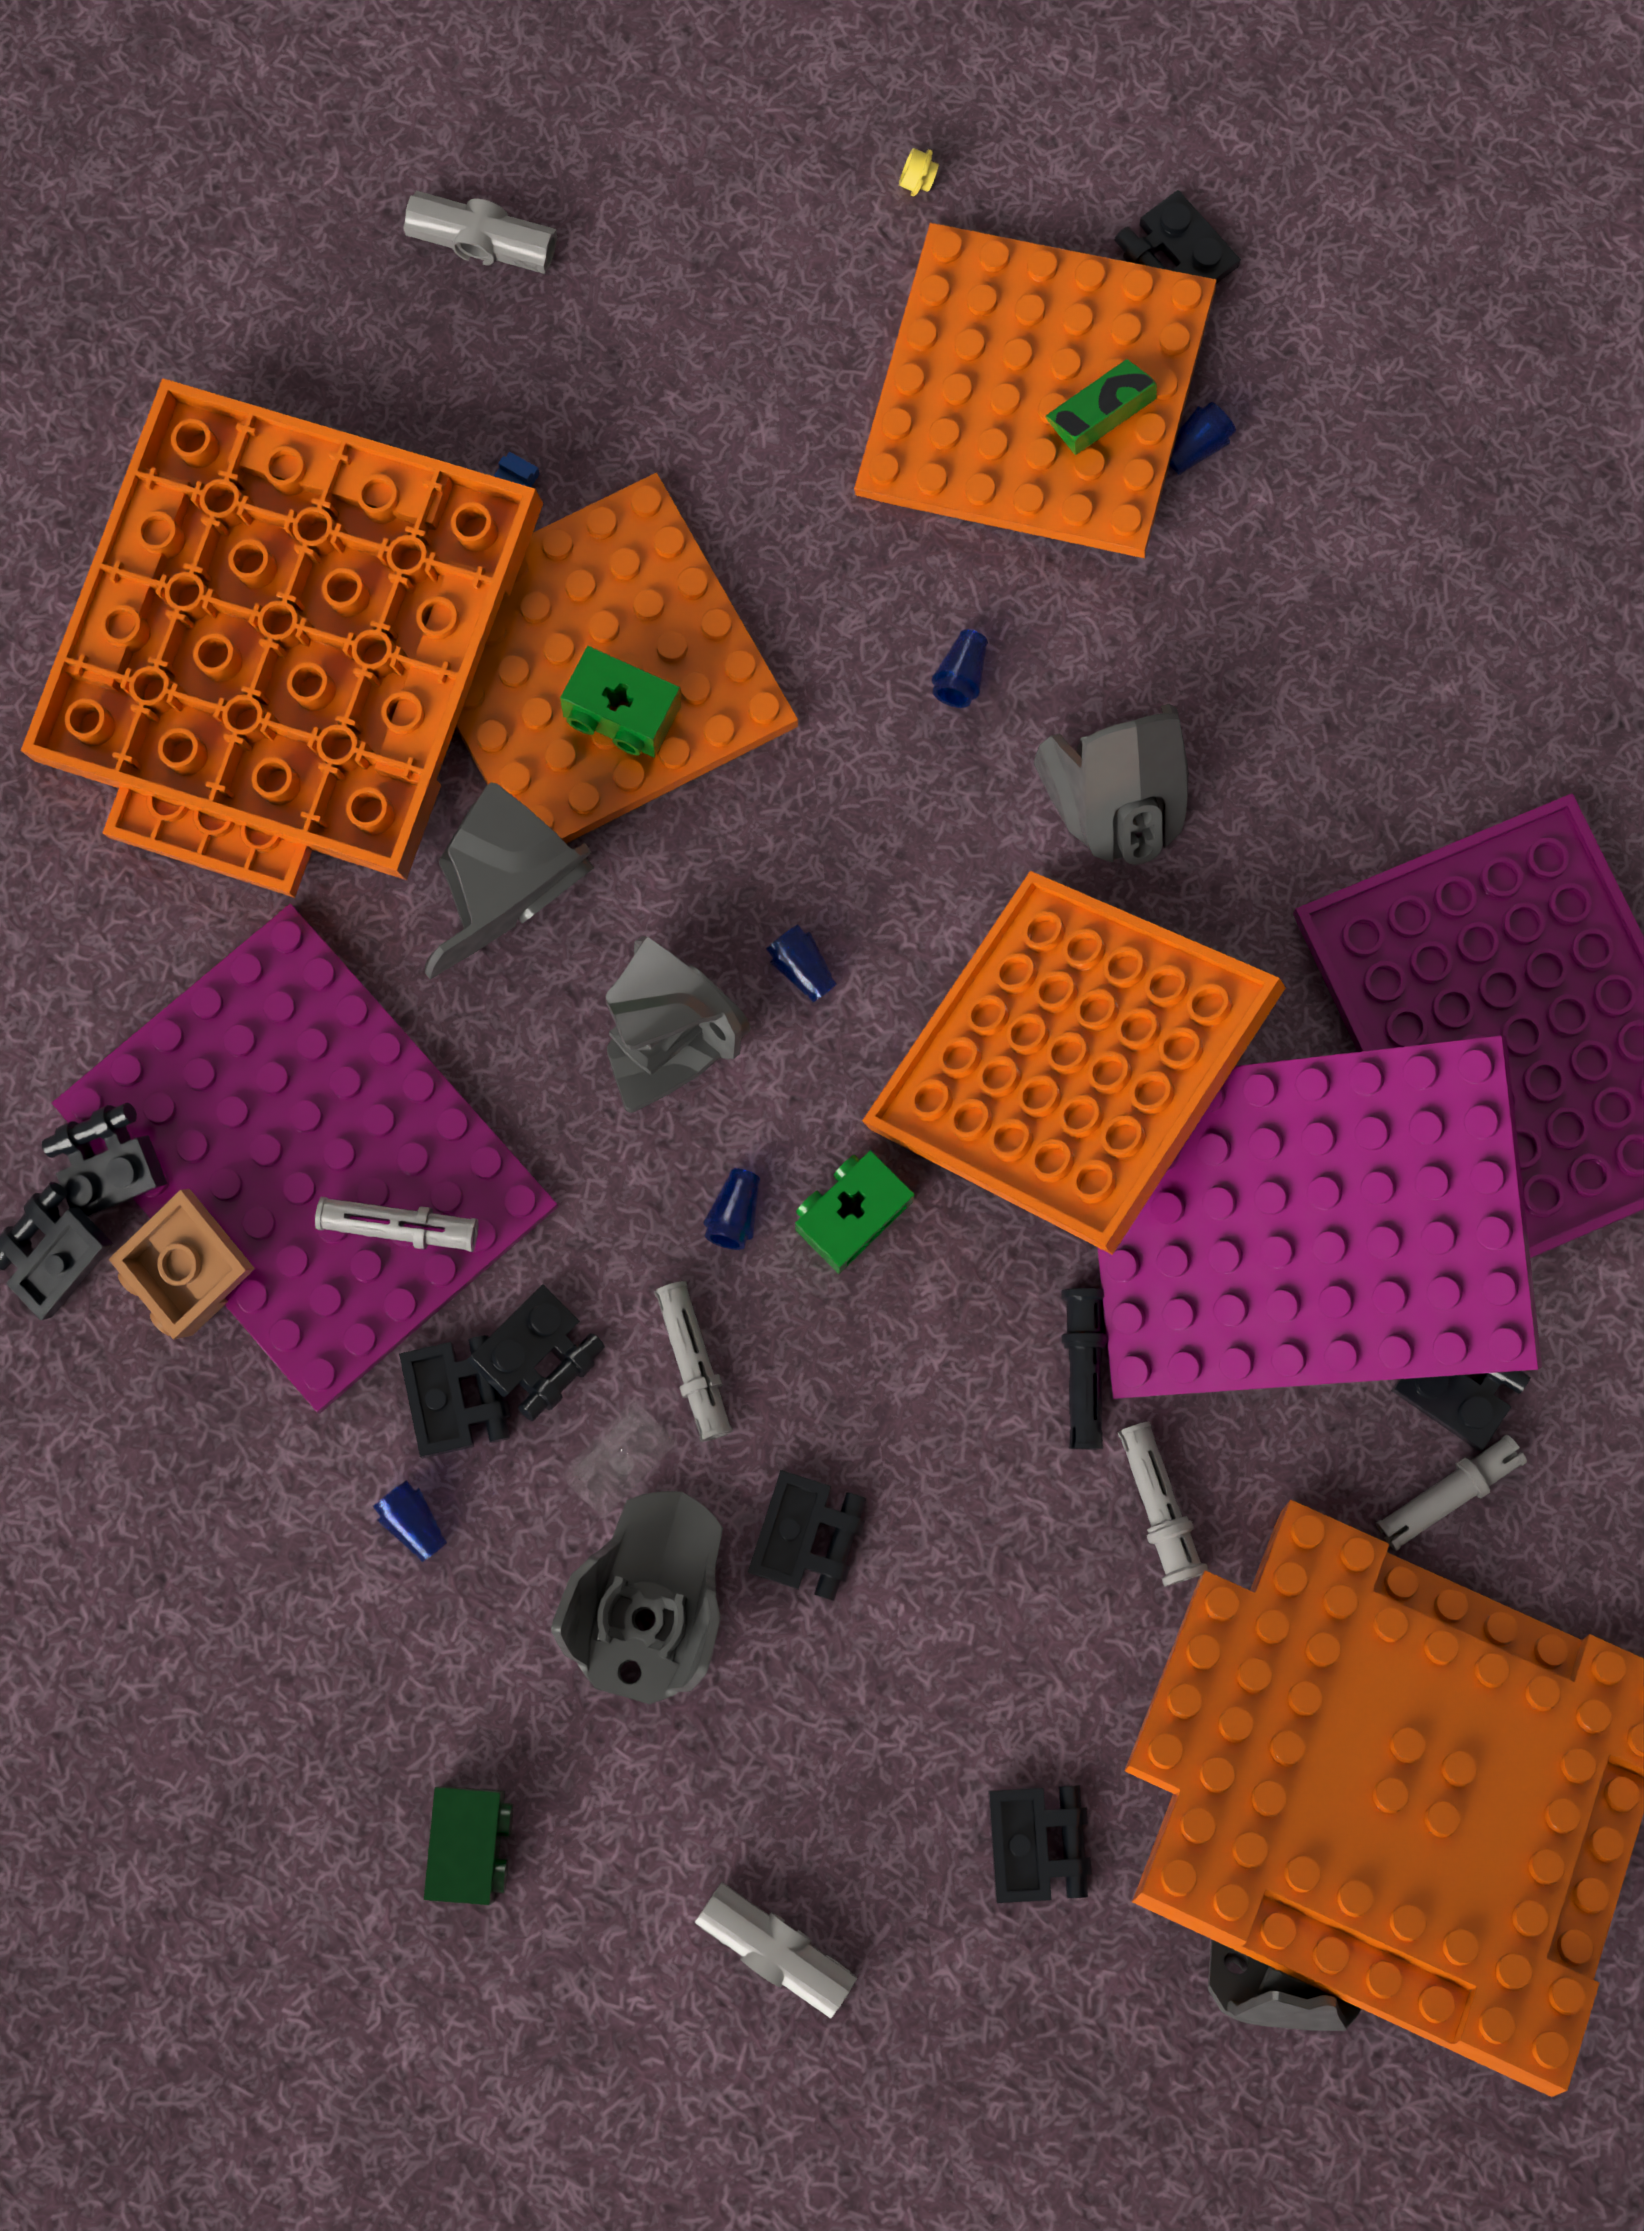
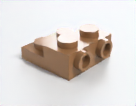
M190 1189L180 1190L109 1258V1261L119 1272L118 1279L123 1287L143 1301L151 1311L150 1318L153 1324L162 1333L171 1336L173 1340L193 1336L228 1302L225 1297L255 1269Z

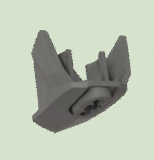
M1170 704L1161 706L1162 714L1150 715L1134 721L1120 723L1095 732L1090 736L1082 737L1076 751L1060 733L1050 736L1038 747L1034 766L1068 831L1089 848L1092 855L1097 858L1114 862V859L1124 857V860L1129 864H1144L1157 857L1161 852L1162 846L1165 849L1182 832L1187 812L1189 771L1178 710ZM1142 832V836L1137 838L1135 834Z
M493 782L488 784L478 800L469 809L439 860V865L448 882L463 930L439 945L431 953L424 969L428 978L431 980L516 926L517 919L523 924L594 869V866L587 859L592 852L585 842L575 849L570 848L556 832L500 785Z
M652 1492L626 1500L612 1539L596 1553L589 1556L588 1560L574 1571L569 1578L554 1616L551 1632L563 1654L578 1664L595 1689L652 1704L667 1699L678 1692H691L708 1671L721 1618L715 1597V1567L723 1527L704 1505L683 1492ZM645 1609L651 1610L656 1617L654 1626L650 1630L640 1631L635 1622L637 1614ZM630 1660L636 1661L641 1669L639 1679L633 1683L625 1682L620 1674L622 1666L630 1662Z

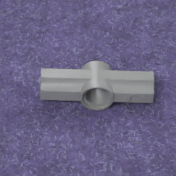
M416 191L413 196H410L406 207L403 227L406 236L452 248L462 259L469 261L470 257L484 260L482 265L486 266L493 264L494 260L543 274L550 267L557 241L556 229L510 217L502 207L493 202L477 198L469 200L467 204Z
M721 1882L695 1923L722 1944H726L742 1956L740 1960L761 1977L779 1988L784 1985L823 2014L832 2018L857 1980V1976L835 1959L810 1944L812 1940L800 1930L796 1932L789 1927L780 1916L773 1912L768 1915Z

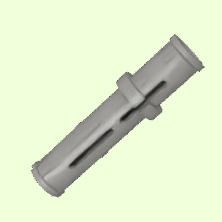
M320 1197L315 1216V1227L317 1230L325 1229L367 1237L413 1242L414 1248L426 1249L428 1245L473 1252L479 1228V1222L476 1218L466 1219L434 1214L432 1208L421 1206L418 1211L375 1204L334 1200L327 1197ZM355 1216L389 1221L390 1224L353 1220L350 1217ZM410 1224L422 1227L445 1229V1231L437 1232L419 1228L404 1227V1225Z
M680 1281L656 1289L657 1291H654V1294L658 1299L669 1340L684 1383L679 1387L682 1398L689 1399L700 1435V1442H706L726 1436L733 1432V1429L729 1424L718 1389L723 1384L720 1375H714L702 1332L688 1293L687 1282Z
M1505 1435L1500 1441L1472 1460L1463 1458L1456 1463L1457 1470L1383 1520L1377 1521L1375 1523L1381 1534L1384 1532L1387 1535L1384 1539L1394 1551H1397L1402 1545L1473 1497L1477 1496L1481 1499L1489 1494V1486L1517 1467L1526 1464V1457L1523 1452L1517 1454L1516 1451L1520 1447L1509 1435Z

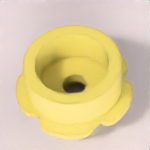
M913 148L906 160L899 180V186L912 191L911 196H916L920 189L928 192L934 182L939 164L932 161L933 152L930 149L924 153Z

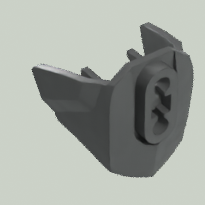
M641 936L634 942V957L606 994V1004L616 1023V1026L609 1031V1036L612 1039L607 1046V1055L624 1108L629 1113L636 1112L679 1089L701 1075L719 1058L735 1059L740 1054L741 1039L751 1030L747 1017L739 1007L700 970L692 965L687 966L672 953L646 936Z
M1211 1939L1208 1991L1221 2012L1235 2020L1266 2027L1346 2031L1362 2010ZM1235 1963L1245 1972L1241 1974L1232 1973L1226 1968L1225 1964Z

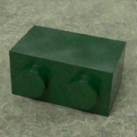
M448 1786L435 1787L424 1900L491 1905L495 1902L496 1892L505 1893L508 1859H499L501 1836L510 1837L513 1823V1804L504 1803L505 1791Z

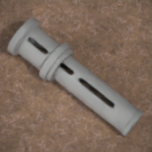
M1148 1421L1119 1431L1118 1435L1126 1451L1136 1485L1151 1524V1528L1147 1529L1148 1535L1146 1536L1148 1542L1155 1544L1166 1574L1162 1578L1164 1587L1201 1576L1205 1570L1210 1571L1207 1564L1200 1562L1190 1533L1194 1529L1191 1520H1188L1187 1516L1182 1517L1162 1457L1155 1442L1151 1423Z

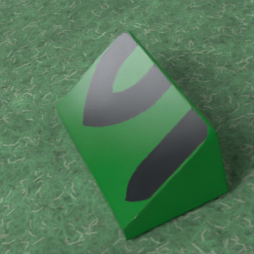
M1126 359L1048 413L1046 419L1071 451L1077 455L1157 399V384L1148 374Z

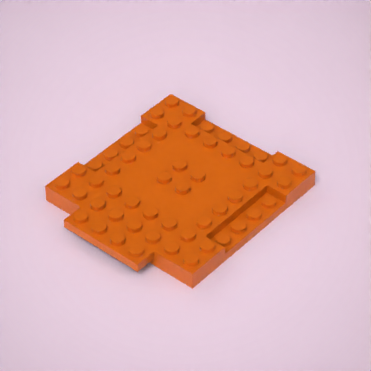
M162 378L21 751L35 762L119 788L102 832L108 838L294 898L296 897L312 850L407 880L441 787L437 777L503 595L510 596L543 502L535 488Z
M1290 1499L1279 1514L1251 1590L1206 1570L1198 1580L1125 1768V1772L1173 1793L1132 1902L1550 2097L1568 2091L1600 1982L1594 1980L1644 1815V1658L1591 1634L1583 1640L1392 1555L1387 1552L1389 1543Z

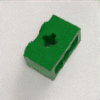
M587 646L560 697L563 717L567 718V723L576 730L589 735H593L596 731L612 738L613 743L626 753L638 756L643 752L655 758L681 708V693L679 686ZM621 702L628 703V707L625 705H620ZM610 706L618 707L617 711L610 710Z
M871 1150L861 1159L855 1154L852 1155L834 1173L833 1177L838 1182L824 1195L818 1190L815 1191L796 1210L800 1218L795 1222V1230L838 1274L888 1228L914 1200L915 1194ZM845 1199L851 1204L859 1199L862 1202L860 1206L862 1217L857 1218L850 1214L843 1219L840 1216L842 1213L840 1201Z

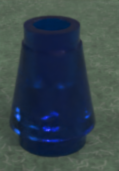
M1209 402L1204 408L1198 406L1178 431L1169 464L1177 474L1181 475L1187 469L1192 468L1230 444L1229 438L1236 432V428L1231 419L1218 405Z
M970 629L960 631L958 638L933 674V694L942 703L956 708H965L971 704L973 699L979 696L988 640L983 634Z
M799 924L785 932L766 948L773 958L769 963L803 994L807 995L813 1003L838 985L832 978V974L811 932L809 931L805 934Z
M739 1168L730 1170L729 1177L726 1179L703 1221L707 1227L705 1238L708 1241L723 1248L742 1250L745 1248L746 1241L753 1238L758 1185L760 1182L758 1175Z
M407 1480L373 1505V1508L380 1516L376 1520L414 1555L416 1554L421 1562L428 1559L447 1544L420 1488L418 1487L414 1490Z

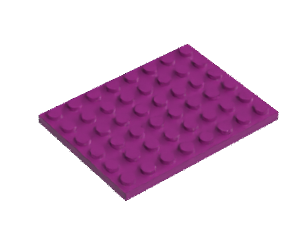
M1573 793L1294 910L1293 916L1358 1052L1506 1036L1530 1259L1644 1210V936Z
M291 903L51 1103L67 1122L76 1121L77 1123L90 1119L94 1111L107 1105L117 1107L124 1103H130L135 1108L137 1120L126 1126L130 1138L133 1140L149 1135L168 1184L133 1199L151 1219L180 1190L190 1189L255 1268L225 1297L228 1301L225 1306L319 1414L559 1207ZM99 1137L90 1141L95 1155L108 1150L104 1139ZM320 1197L418 1211L421 1206L432 1208L434 1214L478 1219V1237L473 1252L428 1245L426 1249L414 1248L413 1242L367 1237L325 1229L317 1230L315 1227L316 1209ZM355 1216L350 1217L353 1220L390 1224L389 1221ZM410 1224L404 1225V1227L419 1228L437 1232L445 1231V1229L429 1228Z
M1506 1036L1235 1066L1113 1255L1097 1247L1101 1287L1104 1289L1103 1306L1108 1337L1107 1344L1113 1399L1526 1371L1542 1368Z

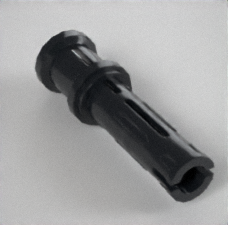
M1077 1288L1061 1291V1299L1066 1301L1067 1333L1061 1335L1064 1349H1069L1070 1362L1069 1449H1103L1101 1361L1102 1349H1106V1344L1108 1343L1107 1334L1103 1332L1104 1289Z

